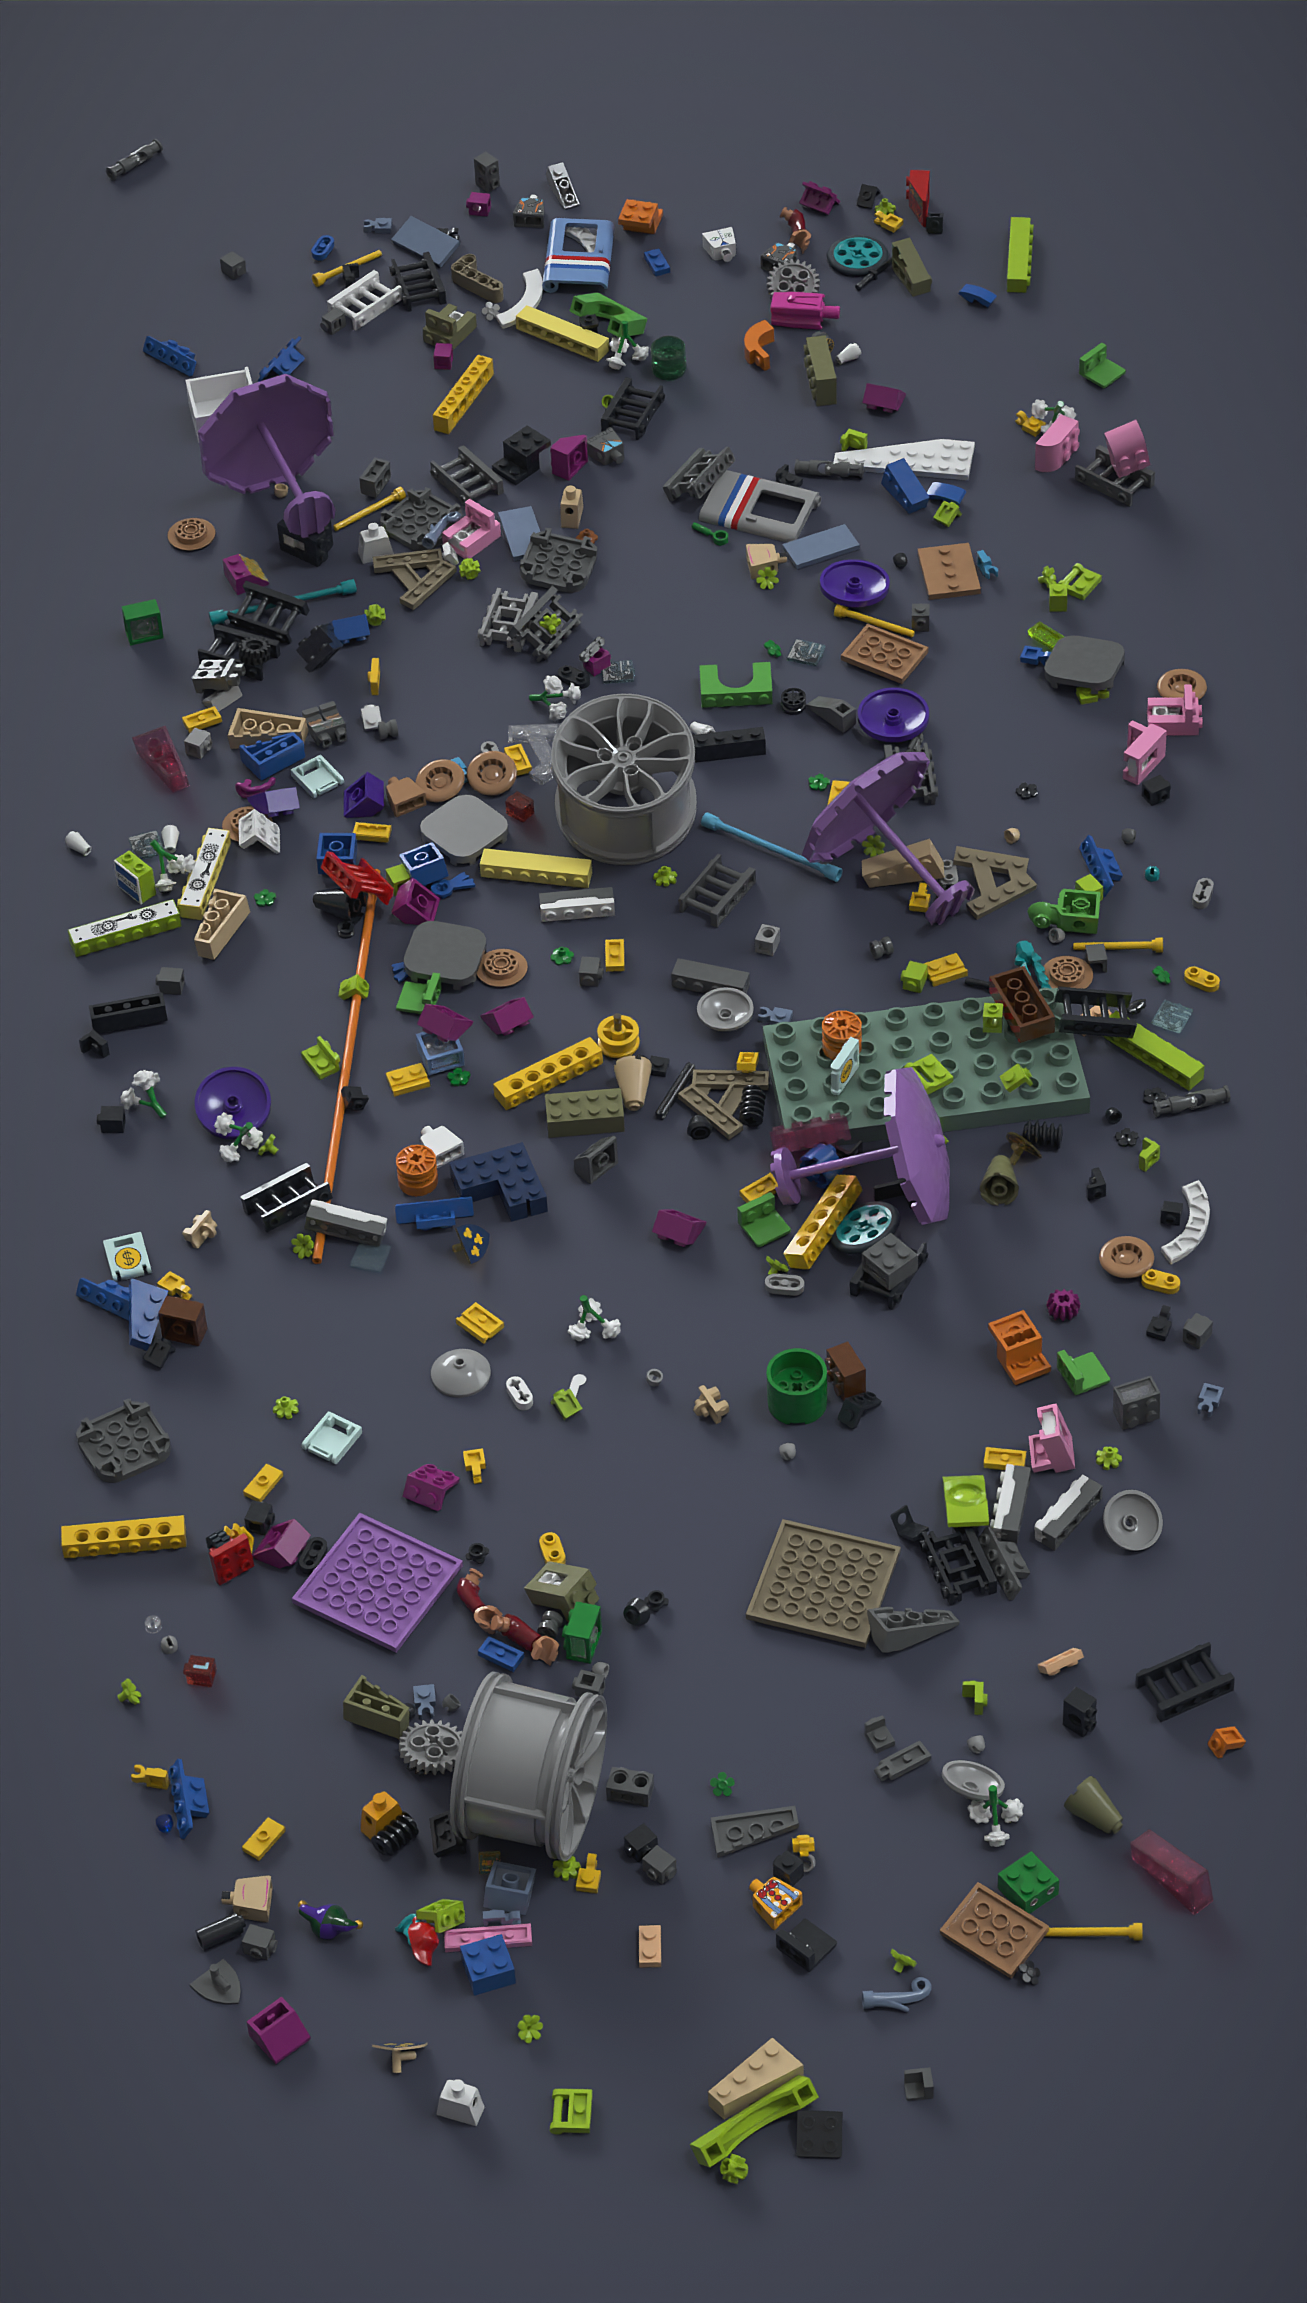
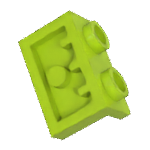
M321 1036L317 1037V1045L301 1052L304 1061L320 1080L340 1071L339 1055L331 1050L328 1041H324Z
M441 1899L416 1910L417 1919L426 1920L427 1923H435L436 1933H442L465 1922L463 1901Z

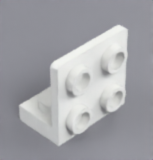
M255 809L239 819V846L245 849L258 840L274 853H280V829L276 823L271 822L264 814L259 813Z

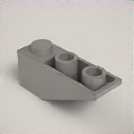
M564 163L548 166L546 172L547 180L564 210L579 206V201Z

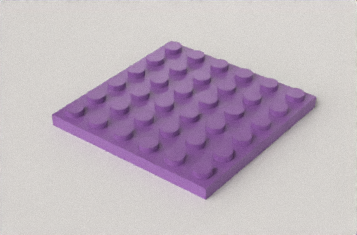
M359 1513L292 1597V1603L397 1653L463 1567V1561Z

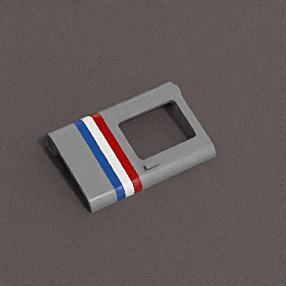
M726 470L714 483L700 511L699 521L783 542H791L798 539L812 509L820 506L821 496H819L818 492ZM761 493L804 503L794 524L753 515L751 512Z

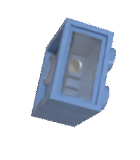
M422 1032L416 1034L417 1050L428 1075L465 1065L464 1052L459 1039L444 1042L437 1038L438 1035L434 1033Z

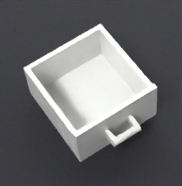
M248 367L241 371L186 380L188 403L198 443V430L232 390L252 384Z

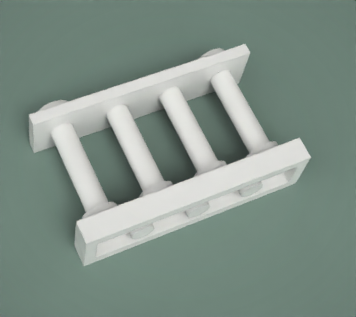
M373 270L328 300V312L331 311L333 306L345 312V315L352 319L353 330L356 331L401 301L402 288L398 285L390 290L380 284L379 273ZM378 289L385 295L379 298L372 294L371 291ZM365 296L373 301V303L367 306L359 301V299ZM353 304L360 308L361 311L356 314L347 309V307Z

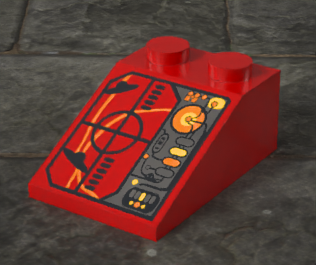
M910 170V176L906 177V186H909V189L906 190V199H909V207L921 225L926 227L930 197V171Z

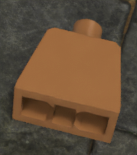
M397 777L389 779L386 786V794L395 817L426 806L425 791L409 777L398 780Z

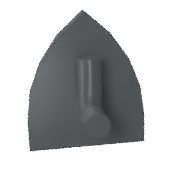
M224 1959L217 1964H212L208 1971L190 1984L198 1994L212 2002L239 2004L241 1995L240 1981L234 1969Z

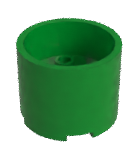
M801 1348L784 1350L775 1355L770 1360L766 1372L767 1402L770 1413L778 1421L788 1425L790 1423L804 1422L807 1425L818 1420L826 1411L828 1400L827 1367L825 1362L816 1353Z

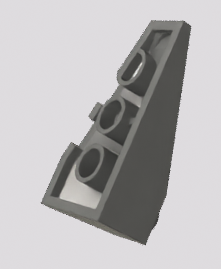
M893 1607L867 1610L873 1642L883 1653L903 1650L954 1628L960 1623L949 1610L925 1609L924 1613L912 1611V1608H905V1611H893Z

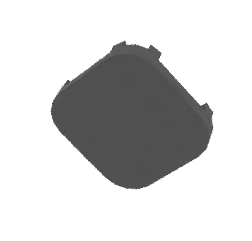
M425 487V490L413 491L412 488L407 491V497L391 510L387 511L384 509L381 512L380 525L384 527L390 538L412 550H432L440 545L443 540L441 533L436 545L432 549H427L422 545V539L429 533L430 525L433 524L435 526L445 515L451 512L461 513V518H463L460 505L456 503L452 506L431 494L430 488ZM449 522L443 531L448 529L456 522Z
M545 528V531L538 533L533 532L523 560L521 559L520 562L521 578L529 584L549 589L554 586L558 591L574 593L584 589L597 559V546L591 542V538L585 536L583 540L552 534V528Z
M1083 636L1064 637L1055 644L1045 663V680L1049 681L1053 688H1058L1059 684L1091 688V694H1098V691L1107 688L1111 690L1114 687L1113 681L1121 665L1124 666L1125 650L1122 645L1113 641Z
M439 921L423 922L414 930L406 950L404 972L411 977V981L418 983L419 978L431 980L433 973H440L441 982L453 984L454 990H461V986L470 983L474 984L476 981L477 971L483 955L486 954V937L480 930L472 927Z
M131 1398L123 1400L124 1406L93 1420H89L88 1417L81 1420V1425L76 1432L77 1442L83 1455L101 1480L108 1483L124 1481L161 1464L169 1457L171 1444L168 1433L164 1432L146 1401L141 1403L133 1402Z

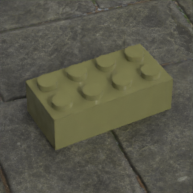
M826 335L807 337L806 345H803L804 355H806L804 367L806 368L807 379L810 378L809 388L813 389L811 390L812 400L816 401L817 406L837 404L836 374Z
M621 1088L545 1094L549 1138L625 1131Z

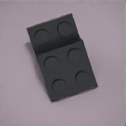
M526 425L503 441L504 457L492 465V471L516 486L540 469L539 453L551 446V440Z
M330 623L315 626L310 631L311 635L308 638H303L298 643L299 647L296 651L308 663L305 669L309 673L321 669L344 646L331 632L334 627Z

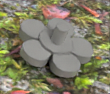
M487 302L486 307L482 309V314H487L486 319L491 321L493 317L496 319V315L500 314L498 312L500 307L498 304L493 306L491 302Z

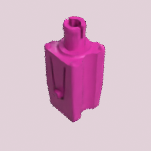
M774 292L771 302V325L821 330V323L824 321V318L839 319L840 307L825 306V302H823L824 294Z

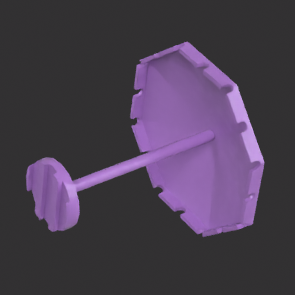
M288 374L232 390L198 430L204 475L209 480L223 486L227 484L230 489L245 494L246 491L252 494L269 489L270 483H288L295 496V499L288 504L284 511L283 519L289 532L301 535L302 538L308 537L309 534L315 532L318 534L323 532L324 527L330 522L331 518H335V507L330 497L323 492L312 491L303 494L296 482L295 476L297 474L303 476L315 462L313 456L315 454L320 456L332 442L330 437L334 436L330 417L332 416L331 402L328 393Z
M899 752L889 756L852 780L815 819L802 856L810 863L820 861L832 862L833 858L831 856L838 858L854 848L851 841H856L860 844L867 839L868 835H874L876 832L873 830V827L876 825L938 896L926 911L925 918L931 925L936 922L940 925L949 914L953 917L959 911L965 899L968 901L971 899L975 889L968 881L964 880L945 891L886 824L896 814L893 806L896 804L899 808H902L916 793L913 786L917 789L920 788L924 778L923 775L930 764L924 752Z
M912 1067L886 1071L884 1092L886 1095L891 1094V1096L884 1098V1116H891V1120L885 1122L890 1147L797 1169L795 1160L788 1148L782 1147L771 1152L774 1163L770 1164V1168L778 1183V1187H775V1190L783 1205H795L800 1202V1178L893 1156L898 1179H906V1182L901 1183L900 1186L907 1200L917 1201L912 1203L911 1207L919 1223L921 1222L924 1225L947 1219L949 1212L950 1163L939 1116L920 1078Z

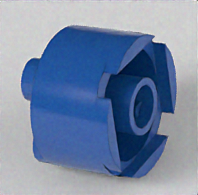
M818 1143L800 1158L802 1163L799 1165L800 1168L840 1158L836 1154L834 1146ZM845 1168L807 1176L806 1178L810 1182L812 1180L817 1182V1187L826 1188L837 1174L841 1175Z

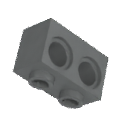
M487 152L475 157L476 185L486 192L499 187L498 159Z
M379 458L372 460L359 478L361 494L375 498L379 495L391 478L390 461Z
M612 1767L606 1786L607 1800L648 1807L654 1789V1774L646 1771L628 1770L624 1767Z

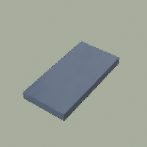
M413 216L409 217L391 239L396 245L423 258L424 252H429L434 264L440 268L460 245L459 240Z
M532 506L498 512L513 561L523 560L530 543V536L533 532H540Z
M843 524L782 544V549L786 552L795 568L800 569L859 550L860 545L847 526Z

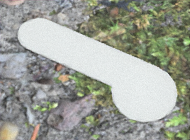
M578 1374L572 1379L569 1389H571L575 1397L579 1385H583L586 1382L584 1375Z

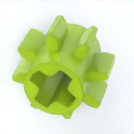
M472 558L464 559L461 565H459L461 577L466 576L467 580L476 578L478 573L481 572L478 560L473 561Z
M378 604L369 605L368 610H364L367 621L372 626L381 625L382 620H386L385 608H381Z
M731 2154L730 2158H725L720 2165L723 2179L734 2184L738 2183V2179H745L748 2174V2165L745 2163L746 2159L735 2154Z

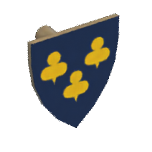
M427 2042L372 2044V2047L392 2050L393 2073H400L401 2061L416 2059L415 2051L401 2052V2050L424 2047L427 2045Z

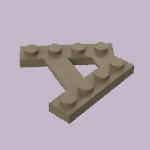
M441 548L372 557L375 573L392 571L408 591L400 597V604L412 610L417 608L457 572L456 566L443 560ZM426 567L430 572L421 579L413 570L414 568Z
M956 846L953 865L973 868L980 891V897L966 904L967 910L976 920L1036 890L1037 884L1026 873L1029 858ZM991 871L1009 874L1011 881L996 888Z
M693 1070L692 1084L678 1093V1099L698 1115L705 1116L716 1130L730 1140L743 1131V1124L733 1117L741 1104L742 1090L748 1085H757L762 1090H768L769 1071L742 1073L737 1070ZM711 1089H727L718 1104L707 1096Z

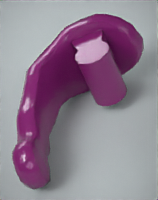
M271 777L267 783L251 787L252 781L246 779L244 783L237 782L235 789L238 795L247 798L269 790L275 784L276 779Z

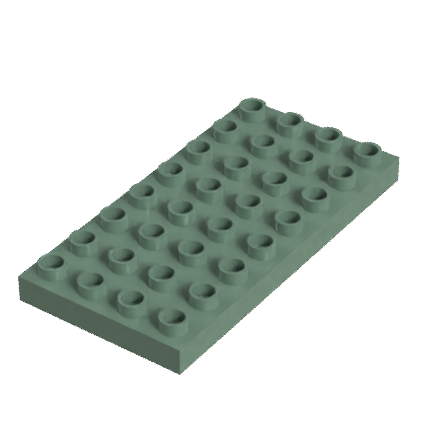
M1058 988L1039 989L1055 1016V1032L1019 1043L1004 1016L1002 1033L983 1032L984 1003H995L992 996L966 998L964 1000L944 1003L932 1002L926 1005L905 1008L894 1007L889 1010L866 1013L855 1012L854 1014L862 1022V1050L859 1054V1067L839 1095L831 1093V1064L834 1060L828 1058L822 1050V1021L825 1017L796 1022H779L763 1026V1043L786 1148L790 1152L812 1149L818 1143L828 1145L832 1142L840 1146L855 1144L860 1140L871 1142L889 1139L885 1122L890 1121L891 1116H884V1098L891 1096V1094L886 1095L884 1092L886 1071L904 1068L907 1063H914L930 1054H933L953 1076L952 1083L928 1094L939 1116L942 1132L1024 1122L1029 1119L1039 1120L1090 1113V1095L1074 1035L1072 1033H1059L1058 1030L1061 1016L1064 1014L1063 1003L1054 1002ZM1018 1063L1023 1069L1026 1067L1032 1074L1030 1079L1033 1085L1029 1086L1025 1082L1009 1093L999 1076ZM918 1070L919 1074H920L927 1082H930V1081Z

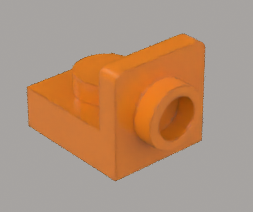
M1234 1726L1215 1729L1208 1741V1746L1217 1758H1222L1226 1750L1242 1748L1246 1741Z

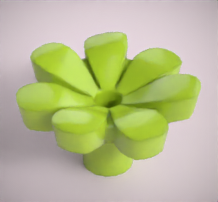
M886 198L882 199L880 205L875 206L876 212L881 211L886 215L887 213L894 214V210H896L895 205L889 203Z
M1045 566L1042 572L1043 576L1038 577L1039 583L1045 582L1047 588H1049V584H1057L1054 581L1056 580V575H1053V567Z
M765 567L764 571L761 569L758 571L760 577L756 578V582L761 583L760 587L762 589H765L766 586L769 589H773V583L779 582V579L775 577L777 575L776 570L771 571L770 567Z
M552 614L551 618L548 615L544 616V621H540L539 625L550 634H555L557 632L556 628L561 624V619H557L556 614Z
M868 835V841L862 842V846L866 847L864 850L866 855L870 854V857H874L877 854L884 853L882 848L885 847V843L880 841L881 837L879 835L875 837Z
M662 866L658 873H654L653 879L656 880L657 886H661L662 883L664 886H669V882L672 884L677 882L675 878L677 873L672 871L670 867Z
M270 1134L265 1144L259 1148L258 1154L260 1156L267 1151L275 1155L279 1150L273 1145V1141L276 1138L273 1134Z
M297 1234V1238L291 1240V1243L296 1245L293 1248V1252H299L298 1258L303 1259L305 1256L310 1257L313 1254L311 1249L314 1248V1242L309 1235Z
M769 1256L766 1257L767 1262L771 1266L768 1272L769 1275L777 1274L781 1270L788 1272L787 1265L781 1264L776 1259L774 1261Z
M283 1396L281 1399L276 1400L273 1413H277L278 1418H282L285 1415L286 1419H291L293 1417L292 1413L297 1414L299 1412V1409L296 1407L298 1402L296 1399L291 1400L289 1397Z
M1104 1447L1102 1451L1098 1450L1096 1453V1463L1098 1465L1104 1464V1470H1109L1110 1465L1113 1468H1117L1119 1466L1118 1462H1122V1456L1118 1454V1449L1115 1447Z
M130 1679L121 1683L123 1691L117 1696L119 1701L123 1702L128 1699L134 1705L139 1704L138 1698L141 1697V1693L135 1691L136 1686Z
M574 1856L568 1861H554L553 1868L556 1869L554 1876L559 1878L562 1875L563 1881H568L569 1876L576 1879L578 1877L576 1870H579L581 1865L579 1862H576Z
M891 1949V1954L897 1961L893 1968L894 1970L901 1973L904 1966H916L917 1963L912 1958L901 1955L896 1950Z
M524 2015L523 2020L517 2026L520 2029L518 2033L519 2038L526 2043H531L532 2037L536 2040L541 2037L538 2030L543 2028V2024L538 2022L540 2020L538 2015H533L532 2017Z

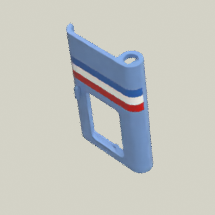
M553 219L549 230L542 282L543 290L553 293L557 291L559 283L602 285L604 289H607L615 230L613 222L591 219ZM566 227L598 228L595 251H563Z

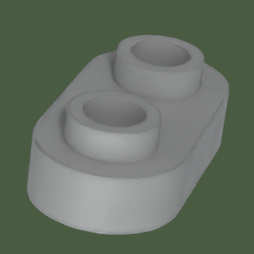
M943 860L945 878L939 879L940 886L947 883L955 885L958 883L956 865H953L952 860Z
M771 1274L765 1279V1288L772 1294L796 1296L804 1291V1280L796 1275Z

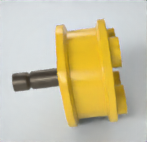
M616 1013L605 1018L598 1026V1046L604 1055L612 1058H623L632 1056L638 1049L640 1044L638 1036L639 1027L632 1018Z

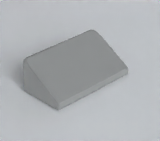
M232 686L229 691H224V689L217 690L205 698L202 703L208 708L215 706L219 712L242 697V693L238 686Z

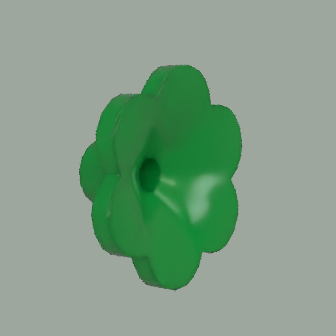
M559 947L553 950L550 958L552 961H555L556 965L570 964L574 953L566 947Z

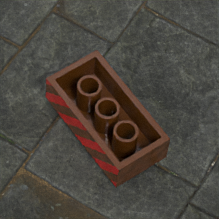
M1025 966L989 976V993L995 1003L1003 1004V1016L1019 1043L1055 1032V1016Z

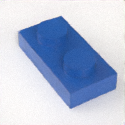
M660 249L644 252V258L655 277L671 273L670 266Z
M488 1636L479 1648L478 1656L514 1672L524 1659V1652Z

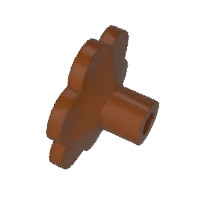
M584 529L576 536V539L583 540L587 536L591 538L593 544L598 540V536L594 534V531Z

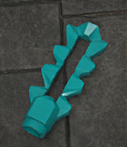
M1028 941L1018 942L1015 947L1016 958L1014 964L1020 967L1025 966L1027 971V966L1032 964L1041 989H1052L1050 984H1048V977L1044 974L1045 967L1041 965L1042 959L1035 953L1032 943Z

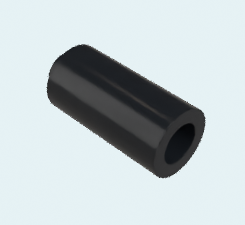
M233 1913L196 1929L195 1933L200 1946L205 1950L244 1933L243 1928L246 1927L242 1915L238 1916L236 1913Z

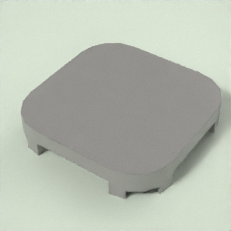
M460 795L451 799L428 815L420 825L422 842L424 844L433 842L437 849L448 856L450 863L457 866V863H470L471 866L476 863V857L483 853L484 848L489 849L498 842L504 844L507 841L508 824L504 816L472 795Z

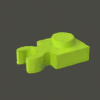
M1076 688V694L1081 705L1098 702V698H1109V691L1107 689L1098 691V694H1091V688Z

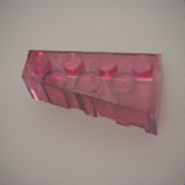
M166 725L132 737L137 753L172 792L190 786Z
M840 1112L829 1114V1118L822 1119L821 1116L811 1118L809 1123L803 1124L802 1121L793 1122L791 1127L784 1128V1125L772 1127L773 1131H769L773 1151L786 1147L790 1152L804 1147H817L819 1143L831 1144L836 1143L839 1139H851L847 1117L840 1115Z
M1150 1829L1130 1843L1133 1860L1151 1874L1192 1914L1196 1915L1213 1902L1207 1869Z

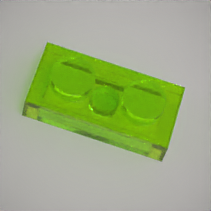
M1040 621L1028 630V636L1053 650L1055 644L1060 639L1065 637Z

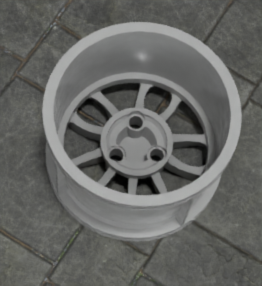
M612 694L593 699L581 705L564 719L553 739L551 758L554 777L558 783L555 794L556 818L560 830L568 842L582 854L594 860L614 865L646 863L660 858L676 848L692 828L697 809L696 789L691 778L695 765L694 740L689 727L682 717L666 704L650 697L636 694ZM673 771L678 777L671 789L664 793L659 783L652 777V774ZM598 780L600 785L586 796H582L577 791V787L583 782ZM646 788L653 794L655 800L642 805L637 804L631 794ZM608 792L625 795L629 807L605 806L597 802Z
M490 1672L482 1681L473 1699L457 1752L450 1798V1823L453 1834L456 1837H464L469 1840L475 1839L480 1834L538 1847L545 1844L547 1855L550 1858L568 1861L576 1851L584 1834L598 1788L607 1734V1705L605 1698L602 1695L586 1692L576 1702L572 1697L514 1684L511 1677L507 1674Z

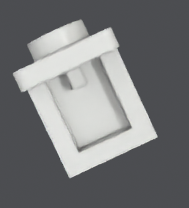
M367 705L361 709L365 731L378 729V722H381L379 706Z

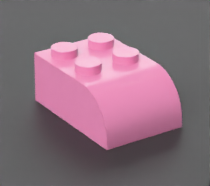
M1060 415L1036 442L1035 470L1052 472L1059 469L1070 459L1072 453L1079 448V421L1064 415Z
M1136 420L1104 433L1111 464L1118 478L1128 476L1130 473L1150 465L1145 439Z

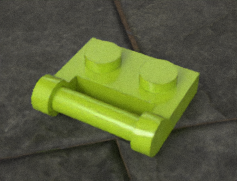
M1076 563L1072 567V571L1057 584H1067V594L1084 600L1102 581V575L1085 569L1080 563ZM1077 575H1080L1072 586L1068 585Z
M933 1054L914 1063L909 1062L904 1066V1068H913L927 1094H931L953 1082V1076ZM918 1070H919L930 1082H927V1081L919 1074Z
M592 2089L553 2090V2122L550 2124V2132L557 2135L563 2132L590 2133ZM569 2099L568 2122H561L563 2101Z

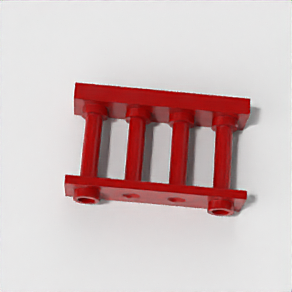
M326 852L321 869L350 898L357 899L360 892L375 894L385 905L389 904L390 899L393 897L394 888L365 859L361 858L357 866L343 863L333 852Z

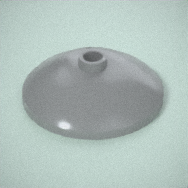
M728 987L717 988L707 992L701 997L697 1005V1014L700 1021L705 1026L717 1031H732L743 1027L751 1020L754 1012L753 1002L746 993Z
M455 1349L442 1354L434 1362L431 1369V1379L436 1389L447 1396L457 1398L477 1394L486 1387L491 1376V1369L487 1359L480 1353L469 1349Z
M1125 1490L1117 1493L1108 1501L1103 1513V1524L1107 1535L1117 1546L1125 1550H1144L1153 1545L1161 1534L1163 1526L1161 1511L1156 1502L1141 1491ZM1126 1520L1130 1522V1527L1126 1525Z
M951 1761L945 1764L942 1770V1778L947 1786L961 1797L969 1800H989L988 1788L991 1785L997 1787L998 1797L1002 1795L1005 1788L1004 1781L996 1772L975 1762Z

